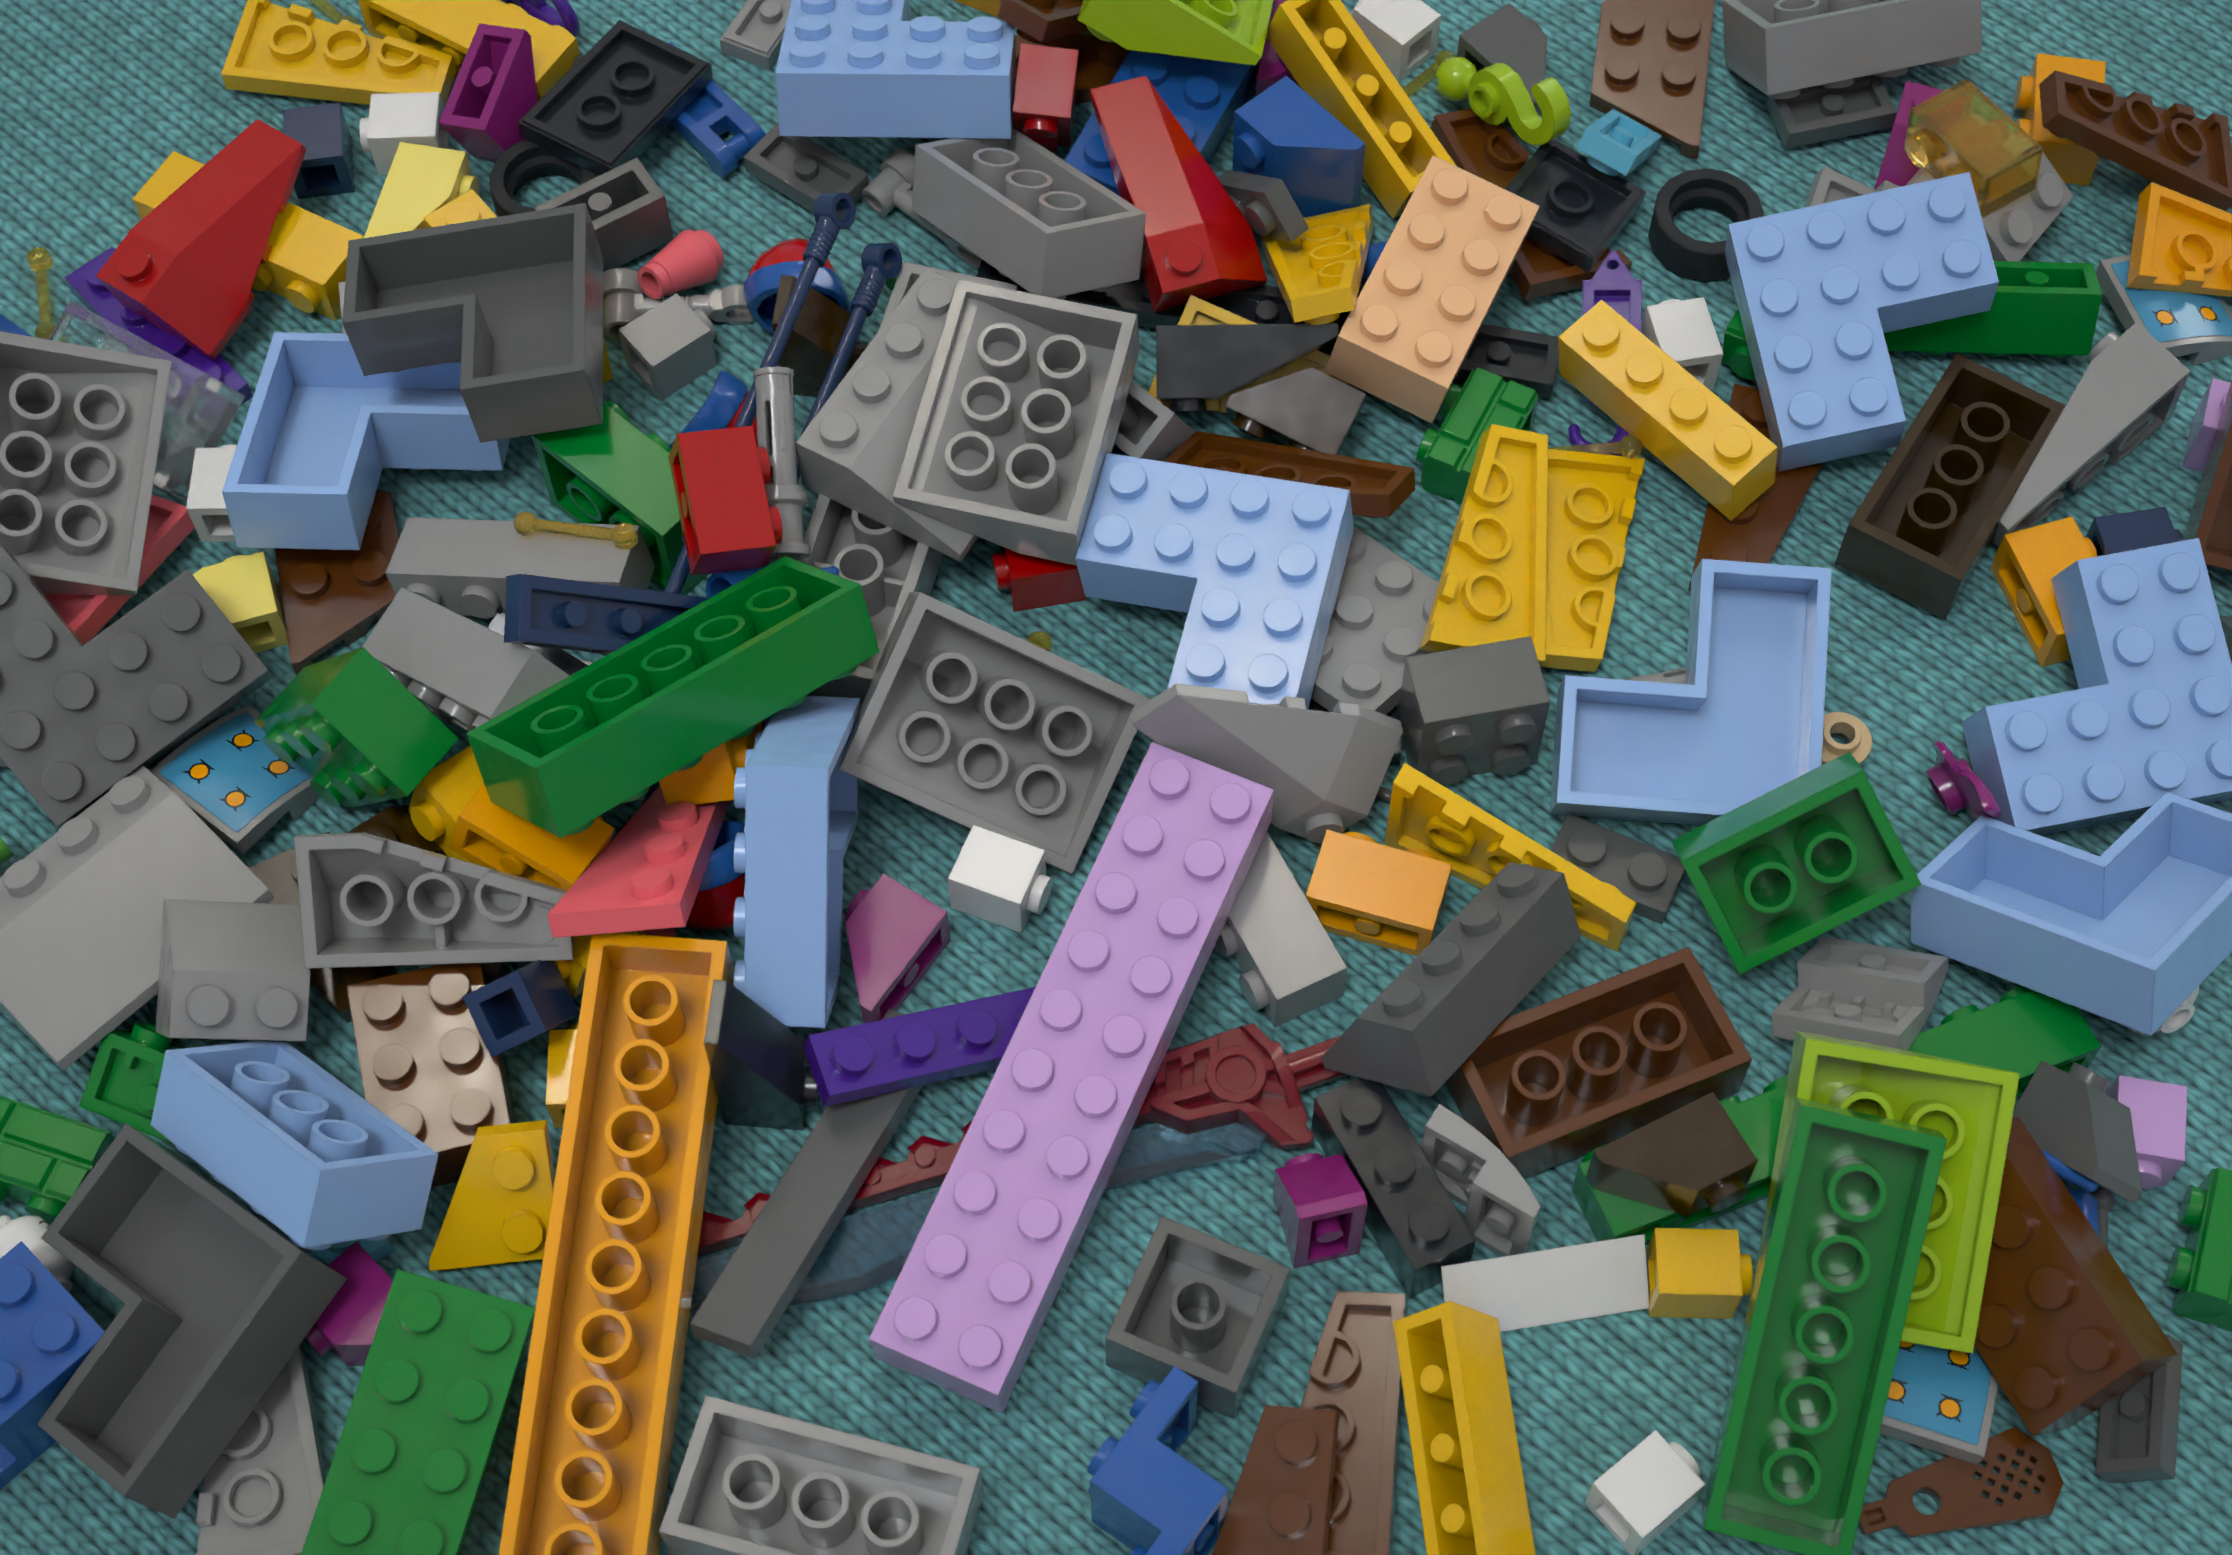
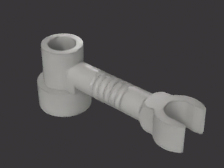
M897 148L881 163L880 169L882 172L862 190L861 193L865 202L882 216H887L897 207L944 240L948 247L962 261L972 268L978 269L982 261L980 257L969 253L963 245L946 233L936 230L933 224L912 210L915 157L905 149Z
M615 268L603 272L604 333L610 338L621 340L618 329L668 299L667 297L659 299L645 298V293L638 283L637 271ZM731 285L722 290H713L710 295L680 296L692 310L700 308L715 322H726L733 325H744L753 322V317L744 299V285Z

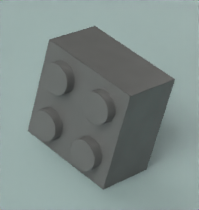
M1531 636L1406 657L1397 716L1402 725L1403 733L1401 740L1409 766L1444 786L1460 782L1471 775L1495 772L1499 775L1514 774L1524 770L1529 765L1536 764L1550 699Z
M1161 1216L1105 1337L1106 1366L1146 1383L1155 1379L1161 1384L1175 1365L1198 1381L1197 1404L1234 1419L1287 1299L1290 1268Z

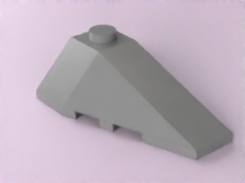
M2137 322L2120 337L2115 332L2109 333L2089 353L2087 357L2090 361L2088 368L1999 521L1993 543L1998 548L2004 534L2034 527L2050 515L2064 498V493L2061 492L2064 488L2069 486L2076 494L2092 482L2094 475L2104 466L2107 460L2115 466L2172 417L2190 370Z
M1174 684L1130 713L1132 726L1159 745L1273 789L1271 824L1278 829L1305 837L1315 843H1323L1326 830L1343 834L1346 828L1368 816L1403 733L1400 720L1358 704L1338 702L1332 709L1333 712L1307 710L1304 698L1285 696L1279 704L1249 703L1248 695L1245 691L1185 684Z
M365 832L304 834L294 837L305 969L573 960L575 957L574 937L553 938L547 914L565 895L567 890Z

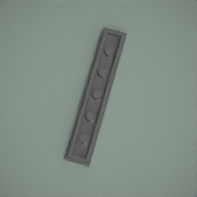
M889 1009L883 1019L906 1014ZM923 1085L827 1106L690 1322L695 1337L756 1359Z

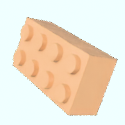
M1433 155L1356 301L1355 309L1351 310L1337 337L1325 372L1433 423L1526 238L1540 206Z

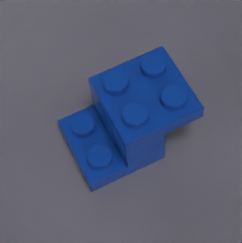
M22 1241L0 1258V1490L56 1442L37 1423L57 1398L58 1392L65 1387L105 1332Z
M1175 1365L1161 1384L1155 1379L1150 1380L1131 1407L1129 1415L1135 1419L1120 1440L1113 1436L1108 1437L1092 1458L1087 1472L1093 1476L1088 1493L1091 1495L1092 1523L1131 1549L1132 1553L1130 1555H1208L1217 1542L1227 1513L1228 1488L1177 1454L1196 1427L1198 1381Z

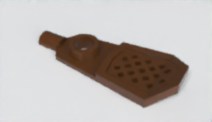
M2013 1427L1988 1438L1985 1457L1981 1461V1463L1985 1464V1467L1947 1456L1889 1482L1885 1499L1862 1506L1858 1526L1864 1535L1895 1526L1909 1538L1975 1527L1979 1529L2047 1518L2053 1512L2064 1482L2050 1450L2018 1428ZM2000 1457V1458L2004 1459V1461L2002 1462V1461L1998 1460L1997 1458ZM2011 1463L2016 1465L2017 1469L2012 1467ZM1995 1469L1999 1471V1473L1996 1474L1992 1472V1470ZM1974 1474L1977 1475V1476H1979L1980 1479L1978 1480V1479L1974 1478V1477H1973ZM2006 1475L2009 1476V1477H2011L2012 1480L2010 1481V1480L2006 1479V1478H2005ZM1987 1481L1993 1483V1486L1986 1484ZM2019 1482L2025 1484V1487L2020 1486ZM2000 1488L2007 1490L2006 1493L2000 1491ZM1918 1493L1930 1495L1937 1504V1513L1924 1515L1917 1511L1913 1505V1496ZM1983 1493L1987 1495L1988 1498L1986 1499L1982 1497L1981 1494ZM2014 1494L2017 1495V1496H2019L2020 1499L2018 1500V1499L2014 1498V1497H2013ZM1995 1500L2001 1502V1505L1994 1503Z

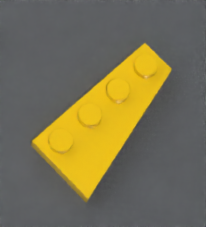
M247 0L221 76L226 89L366 105H370L371 94L439 92L443 107L445 108L457 70L453 55L392 35H387L383 39L364 34L361 25L341 20L339 25L315 18L313 10L293 3L288 9L272 4L270 0Z
M1371 204L1304 218L1309 229L1292 242L1260 235L1262 251L1294 323L1304 321V323L1311 325L1326 324L1338 319L1339 313L1355 309L1374 228Z
M1491 424L1483 432L1420 645L1421 650L1440 652L1531 636L1539 665L1541 666L1546 661L1548 435Z
M1548 449L1546 661L1540 667L1596 672L1603 659L1616 598L1614 592L1617 578L1624 561L1626 551L1624 546L1628 527L1632 521L1637 500L1635 499L1638 481L1642 476L1645 458Z
M1403 764L1392 786L1385 845L1401 850L1421 849L1428 851L1438 857L1439 860L1452 863L1450 875L1480 889H1484L1509 862L1528 864L1532 867L1562 872L1565 875L1580 935L1618 952L1628 932L1637 902L1625 896L1613 885L1598 880L1408 764Z

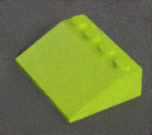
M1083 0L1078 20L1084 23L1088 30L1100 40L1115 42L1127 50L1256 66L1262 57L1273 0Z
M1796 1031L1757 1266L1796 1097L1939 1130L1947 1139L1901 1341L1973 1353L2020 1074L1886 1046Z

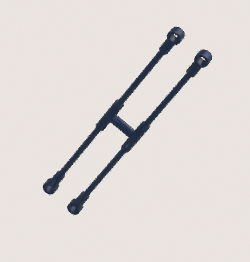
M847 193L821 194L815 201L814 218L816 225L803 253V260L805 262L760 368L777 367L818 269L826 264L840 229L851 227L855 220L856 209L854 201ZM894 243L869 244L862 252L861 265L864 273L851 302V309L853 311L801 435L837 388L865 319L873 314L887 279L895 278L901 271L902 256L899 248ZM755 379L734 427L752 426L756 417ZM796 449L797 483H798V480H799V478H800V468H799L798 455H797V449ZM682 536L683 548L664 592L680 594L690 572L684 536ZM659 781L649 787L640 807L660 786Z

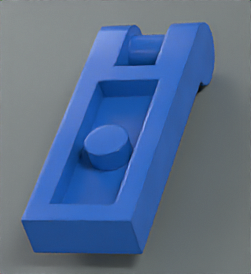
M712 80L670 123L705 157L711 169L721 178L738 168L737 161L744 158L766 135L759 124ZM728 130L735 135L726 142L719 137Z

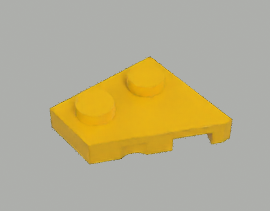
M547 1120L478 1127L429 1259L430 1271L543 1259L555 1182Z

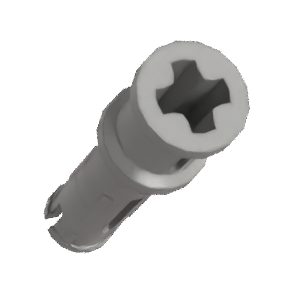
M764 367L753 371L756 391L758 447L766 448L771 471L770 483L765 485L769 507L776 506L778 508L782 522L781 544H776V548L769 561H777L785 556L794 560L810 556V546L803 543L802 507L808 503V495L804 492V487L797 483L796 428L793 396L794 370H790L788 367Z

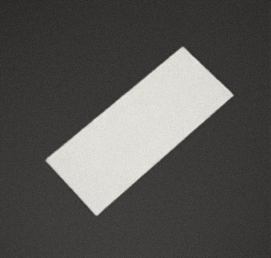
M1644 1234L1441 1266L1444 1303L1452 1301L1498 1318L1500 1332L1649 1308Z

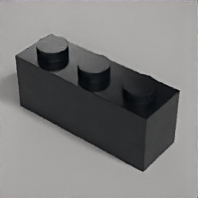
M1357 1077L1315 1097L1311 1130L1327 1157L1342 1154L1362 1187L1367 1200L1365 1224L1408 1298L1410 1299L1441 1284V1266L1471 1262L1476 1240L1384 1085Z

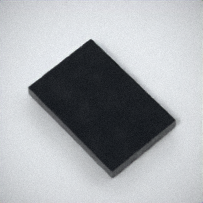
M619 20L518 121L520 136L600 176L637 158L713 79L712 64Z

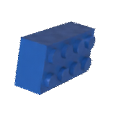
M1130 50L1110 84L1147 76L1209 165L1234 122V111L1244 105L1252 91L1258 63L1255 66ZM1093 112L1064 161L1119 196L1095 112Z

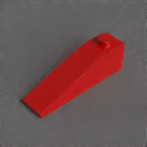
M1147 76L1090 89L1089 95L1119 196L1146 213L1141 270L1154 313L1186 305L1190 295L1206 300L1266 284L1267 278L1251 225Z
M257 119L128 232L97 273L96 277L123 307L210 359L215 360L249 314L255 297L251 291L260 263H267L272 249L271 244L268 242L277 215L286 209L306 148L300 142Z

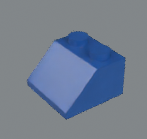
M1283 77L1234 111L1232 171L1282 179L1303 218L1360 206L1365 143L1289 77Z

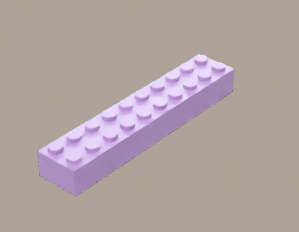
M1151 743L872 1331L869 1341L876 1359L1003 1414L1272 821L1273 789L1157 743Z

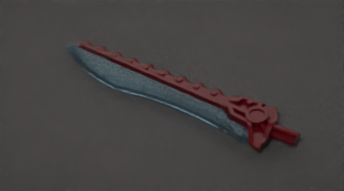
M1248 1023L1167 1051L1133 1126L1150 1121L1153 1124L1130 1131L1104 1191L1227 1160L1238 1162L1257 1157L1260 1148L1265 1142L1281 1150L1309 1148L1314 1142V1136L1306 1127L1308 1116L1303 1107L1299 1092L1348 1075L1324 1068L1321 1059L1340 1036L1285 1055L1280 1043L1272 1042L1254 1023ZM972 1121L961 1129L964 1134L960 1142L951 1144L922 1135L907 1148L909 1151L907 1160L897 1163L879 1157L845 1213L943 1184ZM940 1188L842 1217L788 1306L824 1301L871 1290L899 1275ZM758 1192L744 1204L746 1209L743 1217L735 1220L703 1211L697 1257L739 1246L771 1195ZM736 1250L697 1261L690 1311L697 1312Z

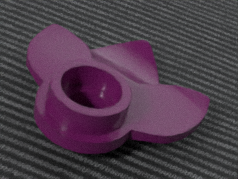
M1939 740L1933 742L1932 746L1937 754V765L1926 770L1925 774L1946 811L1953 815L1965 809L1972 822L1976 821L1981 815L1992 819L2000 817L2001 809L1986 784L1972 771L1965 759L1956 760L1944 742Z

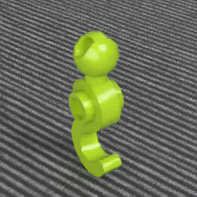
M1451 57L1446 59L1436 69L1439 83L1437 85V92L1442 97L1452 102L1464 101L1469 98L1472 110L1482 120L1494 125L1509 120L1518 136L1531 145L1540 146L1563 135L1570 125L1571 110L1569 100L1562 86L1553 77L1547 78L1531 87V93L1542 112L1541 118L1521 77L1504 63H1495L1477 72L1476 66L1468 59Z

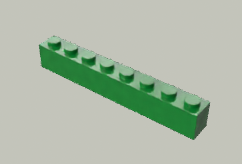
M2019 985L2004 994L1997 1004L1981 1010L1976 1005H1968L1952 1012L1941 1021V1025L1919 1033L1908 1051L2017 1072L2020 1075L2016 1101L2021 1098L2042 1060L2068 1073L2074 1062L2088 1068L2101 1046L2078 1007L2065 1004L2055 998ZM1788 1075L1780 1077L1767 1085L1763 1090V1094L1741 1102L1737 1096L1719 1101L1758 1160L1747 1185V1194L1724 1210L1712 1212L1708 1206L1690 1216H1685L1593 1189L1586 1179V1174L1593 1152L1603 1146L1585 1155L1581 1160L1582 1163L1578 1166L1571 1190L1596 1241L1644 1234L1645 1245H1648L1655 1228H1691L1768 1198Z

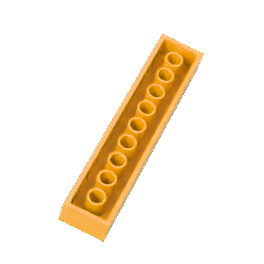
M625 933L591 935L499 1555H659L661 1540L659 1530L664 1517L718 1102L704 1046V1038L713 980H725L733 985L735 968L727 941Z

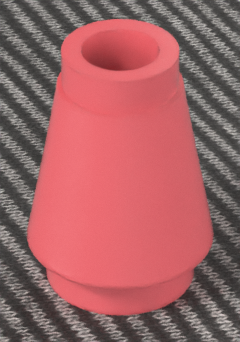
M684 230L647 262L645 266L638 270V283L642 291L652 299H659L663 296L711 283L723 267V252L717 240L707 231Z

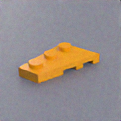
M2151 182L2139 194L2126 287L2232 297V214Z

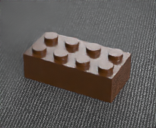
M1687 947L1504 1019L1445 1083L1463 1119L1492 1142L1525 1179L1587 1154L1600 1146L1609 1144L1711 1092H1714L1718 1100L1738 1093L1752 1058L1690 947Z
M2012 1117L1974 1345L2032 1436L2069 1429L2177 1356L2178 1353L2057 1173L2051 1167L2020 1118Z

